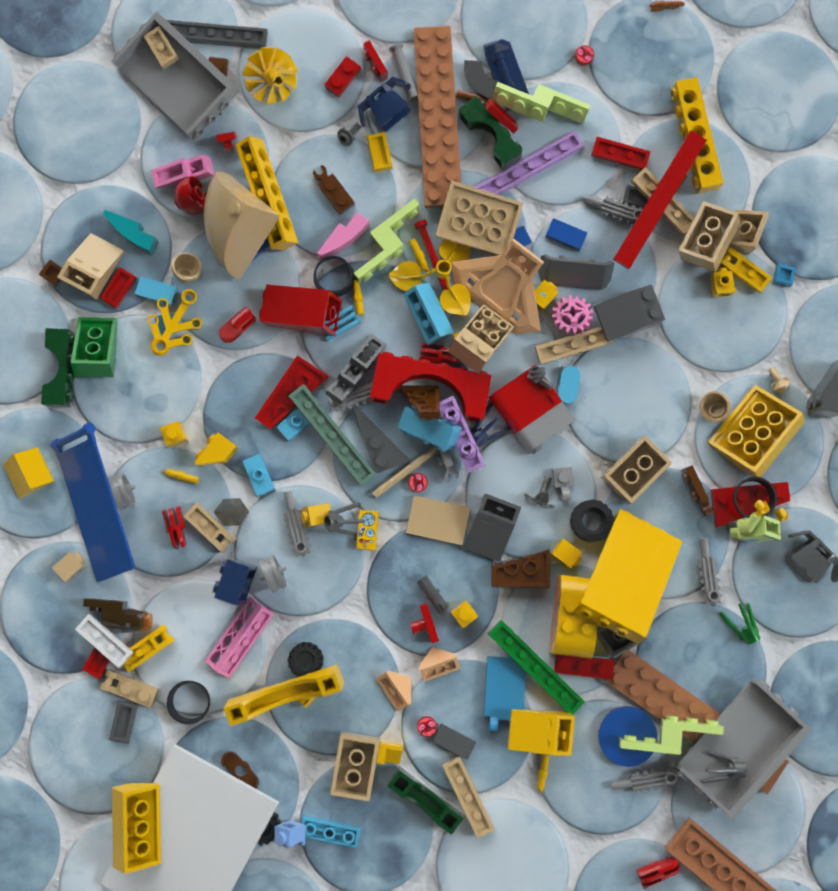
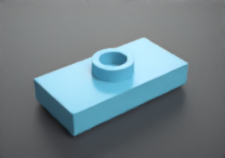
M297 408L276 427L288 441H291L310 423Z
M261 454L243 460L257 497L275 490Z

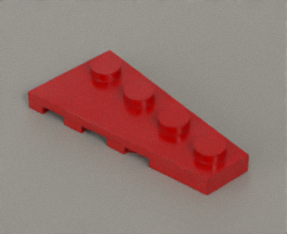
M297 355L254 419L271 429L296 407L288 397L303 384L312 392L329 376Z
M788 482L771 483L777 494L776 506L789 502ZM762 485L740 486L736 494V500L740 510L750 516L753 512H757L754 504L758 500L769 503V495ZM736 487L710 490L715 527L745 517L736 510L733 504V492Z

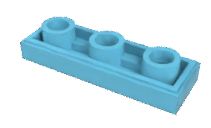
M303 815L302 824L306 825L305 838L357 848L361 827ZM332 830L333 834L328 835L326 831Z

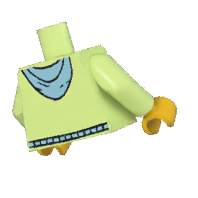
M758 500L754 504L757 512H753L750 518L737 520V527L730 528L732 538H738L749 543L781 540L780 523L786 521L789 515L785 509L780 508L775 512L777 519L767 517L764 514L769 512L768 504L766 501Z

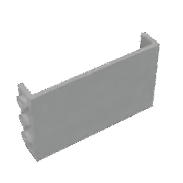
M157 11L146 23L141 25L139 31L127 41V44L111 60L192 140L199 138L203 134L204 129L216 120L217 115L222 110H225L229 106L230 101L240 92L222 72ZM158 26L162 28L179 57V60L165 69L160 65L144 38V35Z
M752 678L715 720L718 721V725L724 727L723 735L703 733L675 765L679 770L677 774L683 780L687 781L689 779L694 784L692 788L698 794L702 795L704 793L709 798L707 802L713 808L717 809L719 807L731 819L737 816L812 730L798 717L800 714L791 706L788 708L783 704L785 700L777 693L773 694L768 690L770 686L762 679L758 681ZM712 751L729 757H737L739 762H745L746 777L738 778L737 780L702 783V779L727 776V773H707V768H726L727 763H730V761L709 755L707 752Z

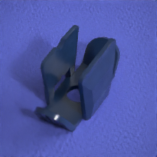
M393 76L381 84L358 105L361 126L365 127L364 112L371 108L384 132L390 130L411 112L407 106L408 103L393 88L398 86L410 89L411 85Z

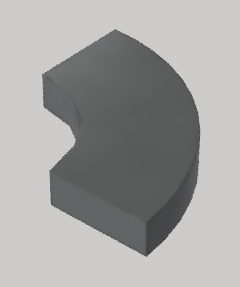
M464 60L465 75L471 87L480 96L492 99L495 87L499 81L491 79L486 75L483 61Z

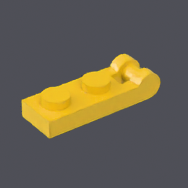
M728 247L719 265L721 268H727L728 271H732L734 276L759 294L773 278L731 247ZM731 259L736 261L734 265L730 263Z
M165 625L160 626L129 648L134 653L124 663L128 673L175 641L173 636H170L166 631ZM159 635L163 639V642L160 644L155 639Z

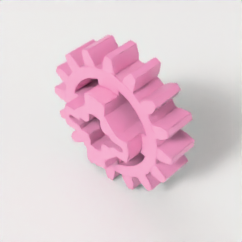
M569 295L567 300L562 297L561 303L557 301L552 309V320L555 321L554 327L560 326L559 332L565 330L567 336L569 332H572L574 336H576L577 331L583 334L584 328L589 329V323H592L593 317H591L593 316V310H590L591 304L585 305L586 299L584 298L580 301L578 295L575 299H572L571 295Z

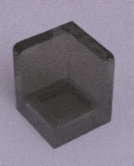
M240 498L223 499L214 511V514L223 526H239L249 513Z

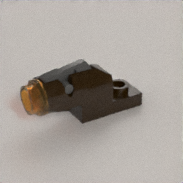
M84 599L83 607H89V611H101V608H103L102 624L112 628L115 634L145 631L146 629H151L152 613L132 608L127 610L128 601Z

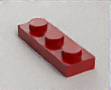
M597 136L591 156L643 170L647 167L651 151Z
M556 654L554 672L613 680L615 660L596 657L590 659Z

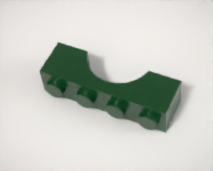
M475 96L458 109V117L469 131L481 129L489 132L494 137L496 146L493 149L492 158L503 172L522 159L523 149L517 141L514 142L508 129L503 128L499 124V120L487 111L486 103L483 100L480 101Z
M45 329L44 347L52 351L59 362V369L55 378L49 383L42 385L41 405L46 407H70V403L73 401L71 384L74 382V373L72 372L71 357L75 335L69 329Z
M399 766L389 779L387 787L403 799H407L421 808L436 824L452 835L464 819L460 811Z

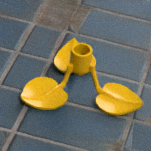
M444 240L439 247V255L443 260L437 263L436 268H432L431 271L421 275V268L417 263L405 261L389 273L392 283L405 292L415 285L422 284L421 279L435 273L437 277L446 279L448 288L440 295L439 301L443 310L460 316H466L470 310L471 299L468 289L461 283H457L451 288L449 274L452 269L450 262L468 260L471 253L468 246Z

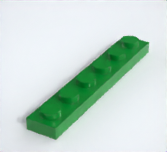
M502 620L489 631L487 635L567 713L574 715L585 701Z

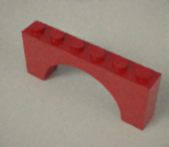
M383 352V354H378L369 402L388 405L393 393L403 384L418 379H429L440 382L454 391L461 401L465 420L482 423L485 417L492 375L482 370L478 374L474 371H469L466 367L454 368L446 363H439L438 365L426 359L418 361L413 360L410 356L397 357L393 353Z

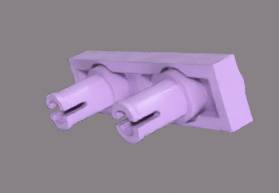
M454 396L439 402L442 418L462 427L456 448L468 474L486 466Z

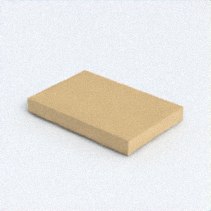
M414 495L406 533L463 545L470 507Z

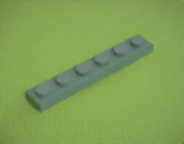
M304 384L288 396L360 486L376 475Z

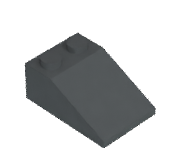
M652 284L594 306L607 342L654 327L666 320Z
M838 360L831 364L807 400L806 409L808 410V415L825 418L838 416Z

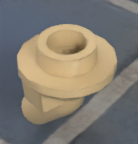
M775 367L770 368L768 372L775 381L771 384L773 391L782 393L788 390L791 381L787 377L782 378Z

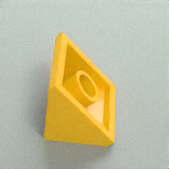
M38 447L13 454L3 464L19 499L55 482Z

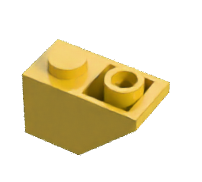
M217 432L216 435L212 434L209 437L206 448L204 450L201 449L196 454V461L194 463L200 467L227 463L239 447Z

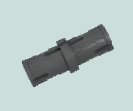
M427 575L417 581L427 595V600L430 599L439 614L443 612L442 607L444 610L449 607L439 594L440 590L434 587Z

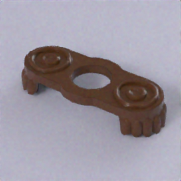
M226 752L221 758L222 766H226L235 778L257 789L259 779L251 770L250 765L243 761L235 752ZM238 765L245 766L246 774L244 776L236 774L235 769Z

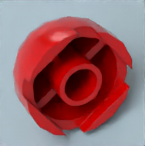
M186 177L175 188V205L178 209L189 215L204 213L207 192L203 194L201 188L204 186L196 177Z

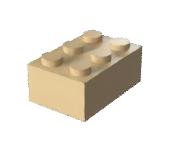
M703 201L678 250L681 260L716 272L740 225L739 213Z
M644 435L600 478L629 505L672 462Z
M341 732L330 795L370 802L380 743L379 737Z

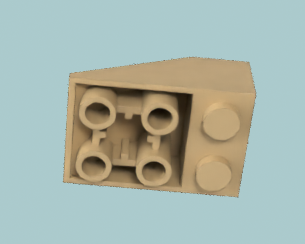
M91 233L68 258L57 278L97 300L124 250Z
M483 304L454 339L448 352L479 374L514 326Z

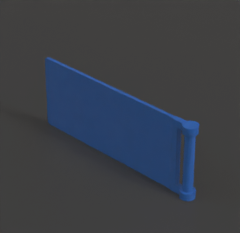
M86 423L81 429L61 439L57 438L51 441L50 446L55 451L60 463L96 581L101 582L135 569V564L94 435L95 426L92 423ZM87 435L88 440L65 451L62 450L64 445Z

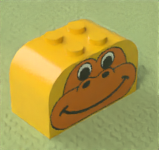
M557 575L548 651L551 654L592 659L595 651L598 623L590 618L582 617L574 610L581 601L590 578Z

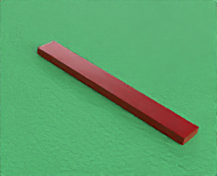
M692 130L689 131L612 259L613 261L628 270L631 268L707 140Z

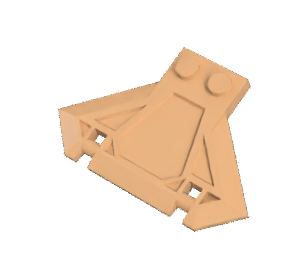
M513 239L502 255L451 262L455 284L461 283L469 291L470 299L480 307L484 304L507 322L514 325V328L511 330L512 332L522 334L541 331L533 277L544 264V261L518 241ZM469 279H472L475 282V284L473 285L471 282H469ZM514 313L520 317L519 320L513 316Z

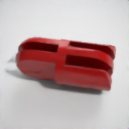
M248 307L242 308L220 328V339L225 343L235 341L256 322L255 315Z
M423 342L421 344L423 349L420 350V355L422 356H419L418 361L426 359L434 364H458L460 362L444 346L427 345V343Z
M176 507V513L173 508L168 509V513L166 510H162L166 532L170 535L173 548L179 550V543L181 548H184L186 546L184 529L186 528L181 507Z
M668 857L638 868L636 872L639 875L643 889H646L676 875L680 871V864L676 858Z

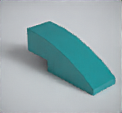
M104 210L103 213L108 221L126 240L142 251L151 255L154 254L158 244L155 236L144 233V228L139 222Z

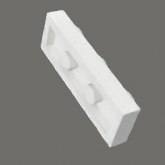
M88 614L75 629L118 668H121L134 653L91 614Z

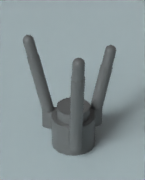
M358 502L337 510L328 511V514L324 517V527L329 532L357 536V532L339 528L343 527L344 524L365 523V519L344 520L343 516L339 515V513L359 507L361 503Z
M712 751L707 752L709 755L730 761V763H727L726 768H707V773H727V776L702 779V783L737 780L738 778L746 777L745 762H739L737 757H729Z

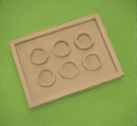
M451 181L435 237L497 256L502 255L514 238L523 202Z

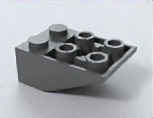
M485 493L464 549L500 562L521 507Z

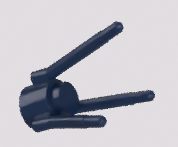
M492 402L486 408L485 417L493 406ZM495 417L484 429L481 427L478 429L481 423H476L470 432L476 445L479 447L481 444L485 446L489 441L510 429L509 426L486 438L488 436L486 432L499 420L498 417Z

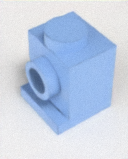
M292 820L276 825L274 842L285 848L294 847L295 844L305 845L306 825Z

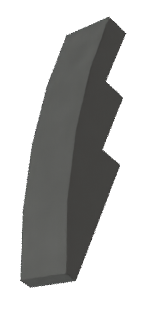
M371 334L351 357L349 363L339 373L337 379L327 389L325 394L341 405L378 358V354L382 353L387 344Z

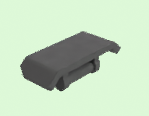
M544 254L540 258L544 261V264L538 270L542 282L546 280L559 286L602 290L611 281L614 262L600 263L595 262V259L570 258L559 255L558 258H552Z

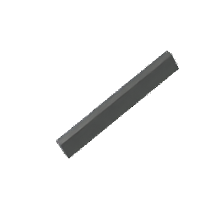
M167 20L183 37L192 43L248 48L267 47L268 29Z

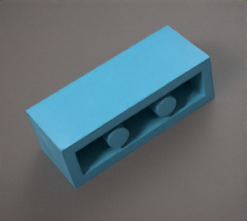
M430 282L415 285L403 294L427 345L443 341L454 333Z
M405 406L398 428L404 431L403 434L410 437H419L420 442L425 444L432 443L436 445V449L444 452L455 449L462 427L441 418L434 420L420 419L411 406Z

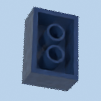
M227 559L226 562L222 563L219 571L222 574L220 581H216L214 585V598L234 605L245 604L257 566L236 559Z

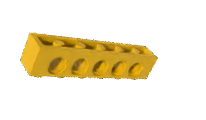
M698 77L676 81L671 89V98L675 100V115L680 120V134L683 135L685 140L689 131L692 130L707 140L701 149L704 156L698 155L689 169L693 174L692 185L694 189L696 188L697 194L719 190L724 182ZM684 98L689 99L691 103H686ZM688 116L694 117L695 121L689 120ZM701 169H706L708 174H703Z
M248 136L235 144L251 192L280 215L267 236L270 247L274 250L285 251L299 242L263 139Z

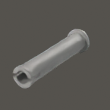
M394 44L389 48V52H392L400 78L411 85L410 89H404L407 101H414L418 99V94L402 50L403 44Z

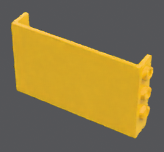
M620 509L614 516L613 526L583 597L574 610L582 617L590 618L597 622L601 627L614 631L618 636L640 644L647 637L683 541L662 529L656 528L647 521L637 518L630 512Z

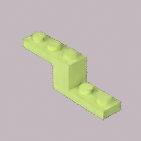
M498 82L492 96V100L497 104L540 122L544 121L548 110L583 124L591 106L540 84L534 95L531 96Z
M413 199L370 232L371 239L382 252L354 272V277L359 283L361 281H368L373 276V272L377 269L379 271L388 265L387 262L390 259H396L403 253L404 244L392 230H398L404 225L403 222L408 218L412 219L419 213L420 204L416 199Z
M666 715V719L661 718L659 742H656V738L644 737V740H636V736L624 735V738H619V747L681 755L682 731L723 735L724 727L718 725V721L706 720V723H700L696 718H686V721L678 720L677 716Z

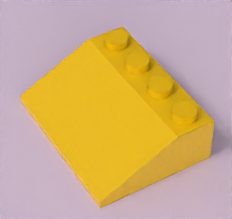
M754 385L708 441V444L749 476L761 477L804 425V415L799 410Z

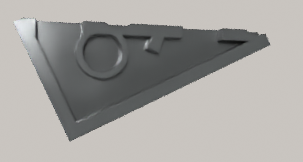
M360 409L354 410L375 473L410 462V459Z

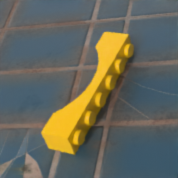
M337 664L228 699L223 709L230 726H233L292 701L311 697H324L342 691L344 680Z

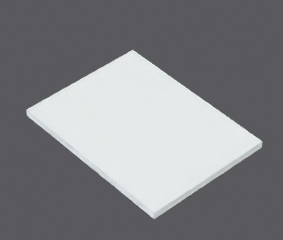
M174 744L154 783L160 784L161 864L123 874L113 868L112 860L100 883L112 891H232L279 801Z

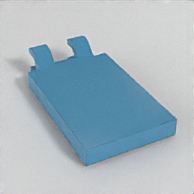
M487 656L484 716H490V731H498V720H508L509 731L511 709L524 710L526 672L509 657Z

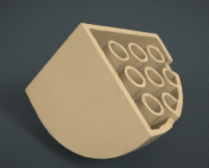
M217 171L210 182L205 198V232L209 245L222 267L231 276L241 279L280 215L230 174Z

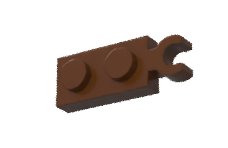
M321 165L323 173L318 175L313 171V176L316 180L321 181L318 183V187L339 215H342L353 207L355 202L335 175L332 173L328 176L326 167Z
M693 465L681 469L683 472L681 474L682 479L691 489L690 496L694 502L700 505L703 515L708 516L714 513Z

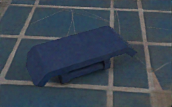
M500 39L485 44L483 46L484 54L493 79L529 94L510 42Z

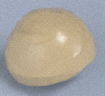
M181 253L173 259L171 269L178 281L189 283L199 278L202 266L200 260L195 255Z
M712 391L702 397L699 403V410L706 420L720 422L730 414L731 403L724 393Z

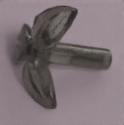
M545 476L540 492L535 498L525 493L526 499L533 505H539L540 508H555V505L548 504V490L552 478Z

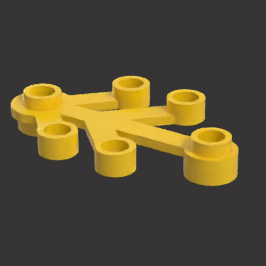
M191 289L183 291L181 295L182 303L172 319L168 311V301L165 298H160L157 301V307L161 310L166 330L161 336L158 328L159 318L154 314L148 316L147 322L151 326L154 337L150 347L155 355L164 356L172 347L191 345L193 340L189 334H184L181 338L169 339L172 333L192 328L198 330L202 327V321L199 318H193L191 321L178 324L188 306L196 302L197 295L195 291ZM186 295H192L193 299L191 301H187L185 298ZM160 301H165L166 306L163 308L160 307ZM151 317H155L157 319V322L155 324H151L149 322ZM198 320L200 322V325L198 327H194L192 324L193 321ZM186 336L189 337L190 342L184 343L183 338ZM158 343H162L164 345V348L162 350L157 349Z

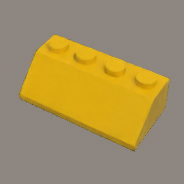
M128 783L112 787L113 868L123 874L161 864L160 784Z

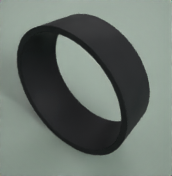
M327 256L320 260L315 267L313 275L314 284L317 289H324L316 278V271L323 262L330 259L341 260L350 269V279L345 287L331 292L338 297L343 296L353 286V280L355 279L353 268L342 257Z
M749 477L740 482L733 492V504L736 510L741 515L750 518L738 507L736 494L741 484L753 481L761 484L767 490L769 495V512L764 515H770L777 503V494L773 485L761 477Z
M182 681L176 684L170 690L167 697L169 714L175 721L181 724L199 722L205 717L210 707L208 690L202 684L195 681ZM188 683H195L202 687L208 698V706L205 712L193 719L184 718L179 715L173 704L176 691L182 685Z

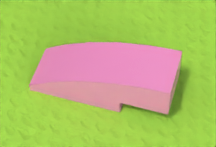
M205 154L189 160L183 158L151 170L154 185L157 189L177 186L180 181L190 176H194L198 180L214 176L212 160Z
M356 213L346 227L339 223L318 251V257L322 260L352 245L370 227L369 220Z

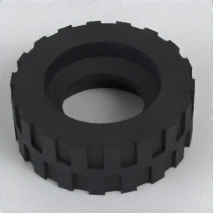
M586 500L579 503L571 513V529L579 539L585 542H598L608 537L613 526L614 516L612 515V510L602 501ZM590 511L598 513L601 517L600 527L593 531L586 529L582 521L584 515Z

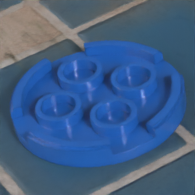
M631 706L618 707L607 713L598 730L599 745L605 756L615 764L625 767L637 766L647 761L653 752L620 748L619 738H624V735L636 736V740H644V737L656 738L657 742V729L653 720L642 710Z

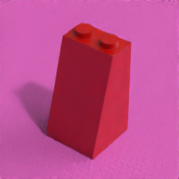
M266 284L262 294V308L259 311V321L271 327L335 336L338 330L337 323L340 319L339 312L342 307V299L330 290ZM335 323V327L333 329L328 328L329 326Z

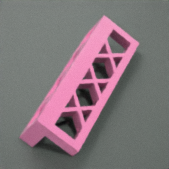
M249 597L205 662L217 673L230 678L274 613L262 606L254 598ZM252 604L255 605L256 607L254 608L252 613L248 614ZM243 621V626L240 630H237V626ZM231 638V643L226 647V642ZM220 654V659L215 664L213 661Z

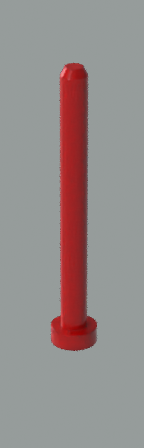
M426 220L418 221L414 224L416 230L419 229L433 268H436L439 260L425 227L428 224ZM437 277L442 291L447 290L446 279Z

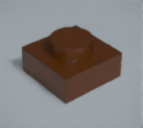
M49 260L39 275L56 287L61 281L57 276L62 268L52 260Z

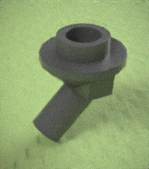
M356 122L349 130L346 127L338 130L337 137L339 142L345 146H350L355 140L353 135L362 128L361 125Z
M535 366L529 370L527 377L532 383L538 382L547 390L553 387V384L544 378L546 374L544 367Z

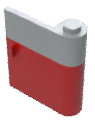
M529 368L488 398L526 452H532L534 455L542 449L541 444L573 423L575 418L553 387L547 390L538 382L532 383L527 376L531 369Z

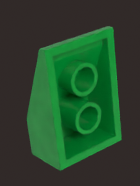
M78 317L71 357V366L75 377H114L117 318Z

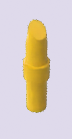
M416 239L410 240V246L420 267L424 272H429L425 255L421 251Z
M353 280V298L357 316H363V295L361 294L360 283L357 280Z
M167 469L163 472V474L193 484H198L200 479L183 471Z
M542 754L537 775V789L541 793L544 790L548 775L547 769L550 755Z

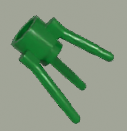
M742 603L738 604L747 625L741 629L742 632L737 629L723 612H720L722 618L738 635L740 641L745 640L746 644L749 645L761 639L749 603L746 606L750 621Z

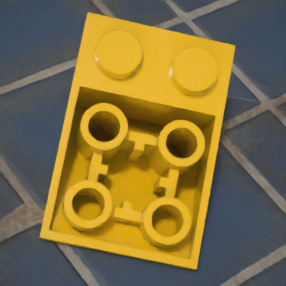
M511 709L507 749L547 755L571 756L575 716L564 711Z

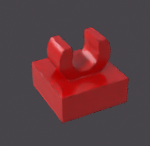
M235 131L216 135L217 142H224L225 151L234 150L232 140L237 139Z

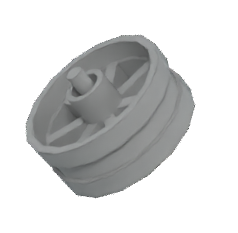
M120 473L115 477L108 478L118 509L123 510L126 507L134 506L136 501L132 489H135V486L130 485L125 474Z
M274 555L259 561L263 576L260 579L268 583L272 592L287 587L284 577V571L287 569L279 565Z

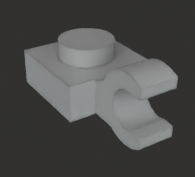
M439 450L437 459L441 467L445 466V481L447 483L450 482L448 478L450 473H453L456 479H458L459 474L453 466L448 451Z
M572 467L552 469L554 488H560L561 501H569L571 499L569 487L574 486Z

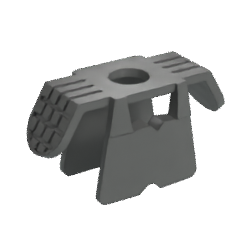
M810 530L788 535V538L804 535L808 539L784 557L808 583L812 582V580L818 583L831 564H833L831 581L834 583L838 582V558Z

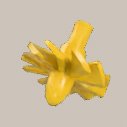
M262 47L259 51L251 54L247 59L250 62H247L244 67L243 76L261 77V79H245L247 91L251 92L260 84L265 83L252 96L258 101L263 102L267 88L271 86L266 104H274L279 102L275 86H277L281 101H285L292 90L285 86L284 83L295 90L297 82L296 74H298V70L291 59L292 57L283 50L274 47Z

